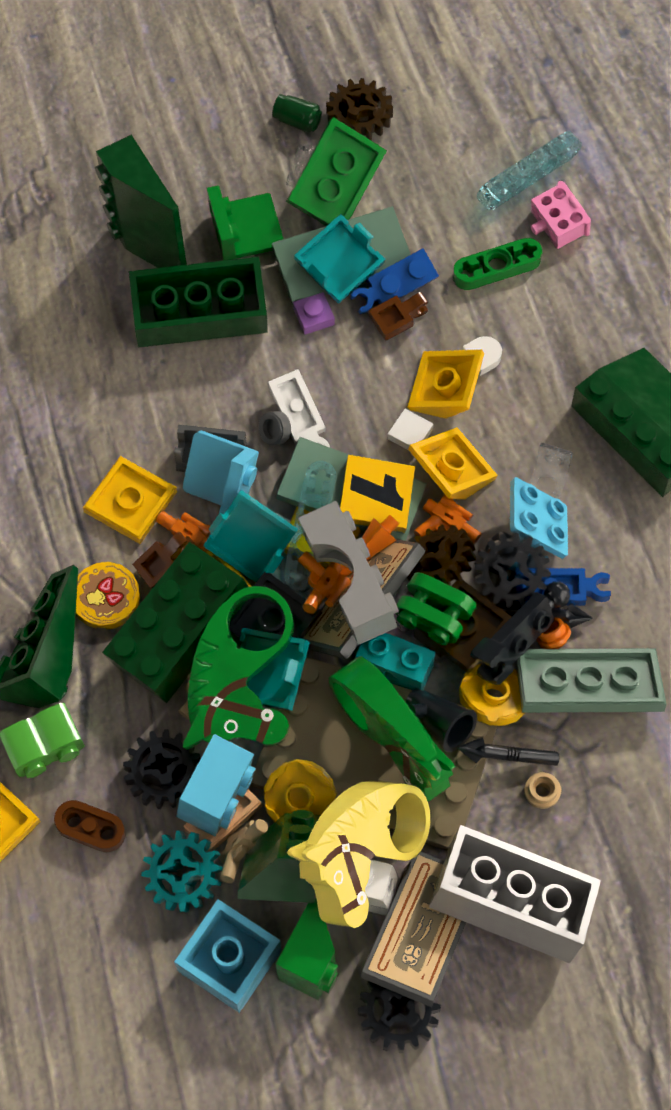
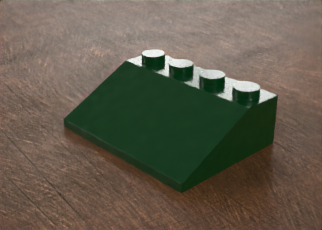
M132 134L97 150L96 155L99 165L95 166V171L102 183L99 186V190L106 202L103 205V209L110 221L107 223V227L114 240L120 239L126 250L157 268L187 265L179 207Z
M642 348L599 368L578 384L574 390L571 407L664 497L671 491V373L650 352Z

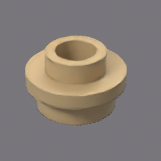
M536 773L526 782L525 797L536 808H550L560 798V783L549 773ZM538 787L547 788L549 794L545 797L539 796L536 793Z

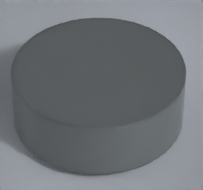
M272 411L265 413L261 417L259 433L263 441L268 445H278L288 441L291 435V423L286 414L281 411Z

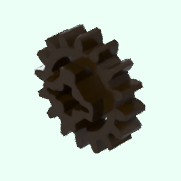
M360 78L359 84H354L349 79L347 87L338 84L337 93L330 92L329 102H326V114L328 123L334 117L361 135L366 136L369 140H372V133L375 132L381 136L383 135V127H390L394 106H392V96L386 95L385 87L376 89V81L373 80L367 85L364 78Z
M440 525L436 532L429 528L426 530L425 536L417 535L414 537L416 542L423 547L425 553L408 575L407 579L409 582L414 573L419 572L451 586V581L463 580L460 575L463 571L470 572L472 570L468 562L476 560V556L473 553L476 548L464 529L458 531L456 525H452L446 531L444 525Z

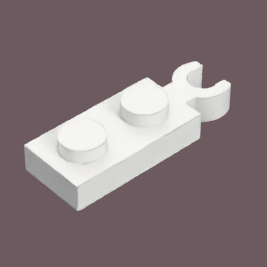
M299 369L269 381L268 387L279 411L286 414L291 423V437L294 444H297L299 437L330 447L327 440L318 435L325 432L326 427Z

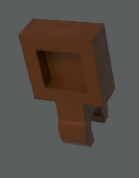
M422 292L413 295L404 302H401L396 295L370 309L369 317L384 340L387 341L413 327L412 317L417 318L427 313L428 309L425 305L428 304V301Z
M177 532L165 546L156 541L132 565L152 589L189 542L194 545L195 543L189 536L184 537L181 532Z

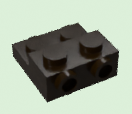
M462 580L455 581L452 587L470 596L475 601L476 608L470 619L462 620L457 618V621L463 627V631L456 643L441 645L433 641L428 636V633L418 628L414 629V637L427 648L434 651L440 658L445 655L469 674L481 661L470 657L472 649L484 637L491 639L511 616Z

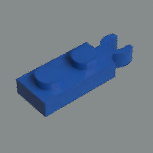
M424 248L369 277L366 282L370 288H357L349 297L351 300L357 296H362L366 299V305L358 310L359 314H365L372 308L374 302L378 301L380 305L396 295L401 299L434 281L439 275Z
M519 568L515 569L516 574L520 573L523 575ZM527 568L535 573V568ZM546 568L550 570L551 576L542 577L541 579L546 585L553 581H558L568 586L570 600L566 606H569L570 603L575 606H585L586 597H591L598 602H606L611 596V591H601L597 588L598 584L609 583L610 574L604 572L597 573L592 578H586L585 568ZM520 584L515 586V591L525 588L526 585ZM537 588L535 592L543 595V589ZM530 596L525 597V603L531 598ZM515 600V604L520 605L518 600Z

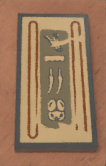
M396 539L397 541L367 561L370 567L375 564L377 565L384 580V584L380 586L384 594L390 592L394 596L424 555L425 550L419 543ZM353 572L347 576L351 583L354 575ZM351 584L340 594L333 607H328L325 603L321 607L322 614L303 638L310 642L308 650L348 659L358 645L344 618L339 599L348 591Z
M420 852L409 863L360 978L432 1007L466 922L429 908L444 861Z

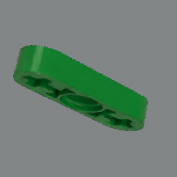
M523 238L463 257L454 265L453 281L460 289L472 290L532 271L541 263L542 246L535 239ZM527 251L528 254H533V257L528 258L527 255H522V252ZM496 258L505 261L506 267L496 270L489 265V262ZM463 270H467L469 273H473V277H468L467 274H462Z

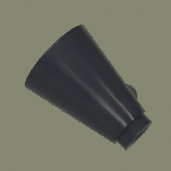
M419 688L412 690L406 698V703L415 716L447 752L456 751L458 746L465 744L476 727L477 714L474 710Z

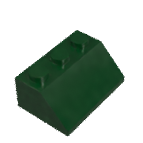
M297 810L292 813H285L274 822L267 832L256 841V845L246 853L237 899L314 903L315 891L313 886L305 879L300 878V861L289 856L287 851L291 847L308 840L314 825L321 815H314L311 811Z

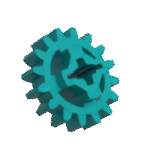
M180 830L176 831L175 840L170 835H162L164 845L159 846L152 843L150 847L155 853L153 858L144 857L143 859L144 862L150 864V870L141 872V876L151 879L145 890L157 892L153 899L157 904L167 900V910L174 911L177 905H179L180 912H189L190 903L195 908L201 909L203 907L202 897L212 900L215 897L210 890L211 886H221L222 884L221 881L215 878V873L221 872L223 866L214 864V860L220 856V853L218 851H208L212 843L208 839H203L198 843L199 834L191 832L187 839L185 832ZM190 847L200 854L203 862H197L193 858ZM170 853L171 856L164 863V865H162L164 858ZM183 866L196 869L195 871H188L182 877L169 874L170 872H177ZM204 878L199 888L194 891V886L197 882ZM162 880H166L172 885V892L175 895L171 894L164 887Z

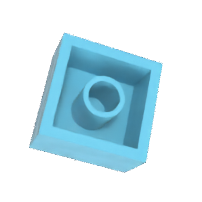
M214 734L179 799L176 817L215 837L220 827L227 830L239 803V800L235 799L236 796L244 797L253 780L252 777L256 768L252 767L251 763L254 754Z
M217 899L174 963L179 973L240 1013L282 951L281 941Z

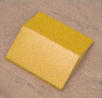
M483 350L423 351L407 406L408 409L445 419L469 410L484 357Z
M458 427L413 443L408 448L448 499L465 500L493 482L498 476Z

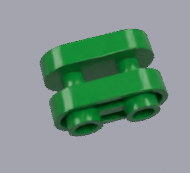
M419 572L414 573L407 585V589L413 597H400L396 604L399 612L395 613L397 621L408 629L418 628L428 633V636L433 641L441 645L456 643L463 631V627L457 621V618L462 620L470 619L476 608L475 601L464 592L429 575Z

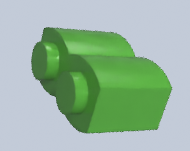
M64 702L51 706L37 713L32 718L19 721L0 731L2 743L19 778L24 776L27 778L36 777L45 772L46 766L58 760L60 762H67L76 758L80 753L79 751L85 747Z

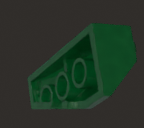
M75 565L51 574L31 608L32 612L35 613L33 619L24 628H19L14 638L19 642L10 657L2 656L0 660V700L39 709L61 701L67 693V683L72 672L78 568Z

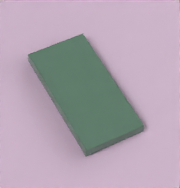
M393 206L348 220L349 225L353 229L354 225L361 223L374 236L371 239L370 246L386 259L385 263L369 277L411 255ZM325 227L272 243V250L292 305L295 301L324 292V295L328 294L294 259V255Z
M299 437L276 499L310 512L334 501H337L340 507L346 462L349 454ZM413 478L407 529L405 533L393 531L391 535L395 539L406 541L427 483ZM355 524L364 532L368 528V526Z
M656 648L528 649L525 654L515 661L522 713L665 712L667 703Z

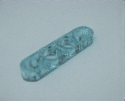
M571 131L562 133L486 182L478 191L477 199L487 210L499 207L574 158L580 151L582 142Z
M326 461L312 463L307 468L294 523V527L298 531L291 539L284 569V583L297 593H304L311 588L307 580H302L301 585H295L294 578L289 577L290 573L297 572L299 565L297 560L292 561V557L300 558L305 553L300 551L296 545L297 539L304 535L298 518L305 515L303 509L309 502H318L322 507L332 502L336 483V471ZM319 470H325L326 477L331 478L330 481L326 480L322 484L321 494H328L327 498L319 494H306L307 490L315 491L316 479L311 477V475H317ZM304 568V575L308 577L310 572Z

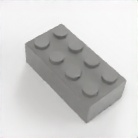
M460 825L448 847L429 908L571 963L584 945L601 880Z

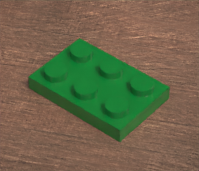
M333 117L326 126L285 202L325 226H328L340 214L349 220L387 150Z

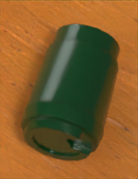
M279 94L273 106L272 117L304 132H314L321 121L322 111L320 106L314 102L291 95Z

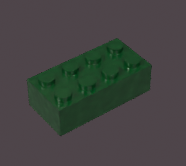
M259 257L128 271L138 348L268 333L267 310Z
M189 542L102 653L117 668L167 703L191 673L199 640L209 620L218 608L233 594L249 586L241 576ZM245 602L240 604L235 609V611L232 614L231 620L237 614V612L240 610V608L244 605Z

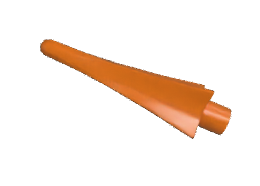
M391 515L381 524L373 518L362 538L370 553V557L366 558L367 561L397 541L391 533L400 523ZM342 565L339 575L348 576L352 571Z

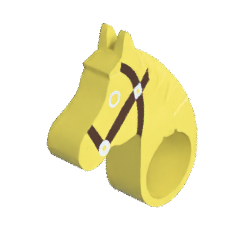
M383 781L360 782L341 793L326 808L314 825L307 841L293 846L287 851L289 856L300 861V878L305 879L313 886L319 916L322 921L328 924L352 928L359 927L365 922L369 910L365 887L369 879L371 859L379 857L408 861L415 858L421 852L430 829L428 801L424 793L413 785ZM395 804L396 826L391 838L387 825L390 822L391 814L389 811L393 809Z

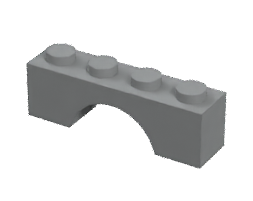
M334 501L299 517L298 520L304 537L316 561L336 562L346 566L354 573L351 586L339 599V603L357 644L360 645L397 628L394 614L399 612L396 602L390 592L387 594L383 593L380 586L384 584V580L377 565L369 566L366 558L370 557L369 550L362 537L355 538L352 531L357 529L349 511L342 513L337 501Z

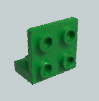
M219 185L207 188L209 211L223 261L273 251L272 243L284 239L270 193L229 201L228 196L222 198Z

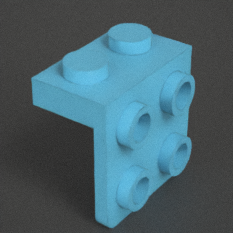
M198 431L194 434L183 481L184 491L221 505L219 513L224 514L240 490L249 495L251 485L257 475L256 463L259 451L205 431Z

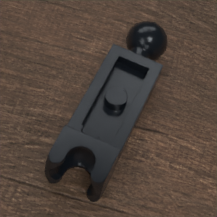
M558 581L547 584L546 590H543V595L536 592L491 639L484 637L472 649L470 657L483 662L476 672L480 678L491 684L500 685L514 671L512 664L521 655L525 654L537 638L547 631L555 621L552 609L562 608L569 602L570 590L566 584Z

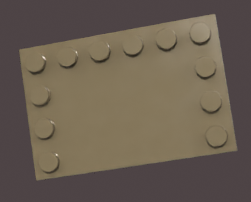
M306 656L293 710L277 708L278 711L285 715L289 722L288 736L285 741L276 746L263 745L250 786L264 790V786L274 770L283 763L296 759L312 761L323 767L333 779L337 792L336 798L345 790L360 782L383 781L405 783L402 773L395 765L389 752L356 727L334 696L328 678L340 670L341 667ZM392 684L406 702V698L412 690ZM477 721L476 727L466 743L483 737L485 744H492L498 726ZM424 727L434 743L456 766L452 769L453 775L448 778L451 786L428 802L430 829L425 844L448 851V847L459 826H466L487 758H481L475 763L460 750L447 752ZM395 804L393 809L389 811L391 815L389 825H387V829L391 833H394L396 826Z

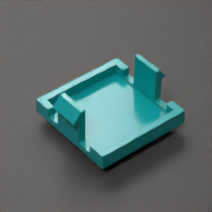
M342 214L335 218L294 255L295 261L338 304L382 266L386 260L378 251H375L370 246L371 239L374 236L361 223L354 225L353 229L349 225V221Z
M240 490L224 514L219 513L209 527L211 535L203 547L254 582H257L264 571L266 573L275 572L284 559V556L281 555L298 529Z
M242 628L239 641L242 642L241 647L244 649L262 651L275 645L282 635ZM292 637L287 648L250 680L248 688L259 697L263 705L289 711L293 710L310 644L309 641Z

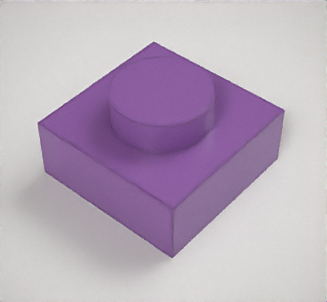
M324 292L293 302V309L304 335L335 325V318Z

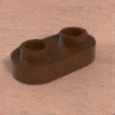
M77 800L66 801L58 807L54 815L56 828L63 837L106 853L113 852L125 840V828L119 817ZM73 817L81 819L79 825L75 827L68 825L69 820ZM105 830H112L114 835L111 839L104 840L101 838L102 833Z

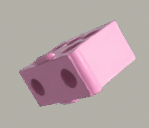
M559 181L557 186L531 199V212L538 221L531 225L532 232L537 235L545 231L557 249L583 235H590L591 219L565 182Z

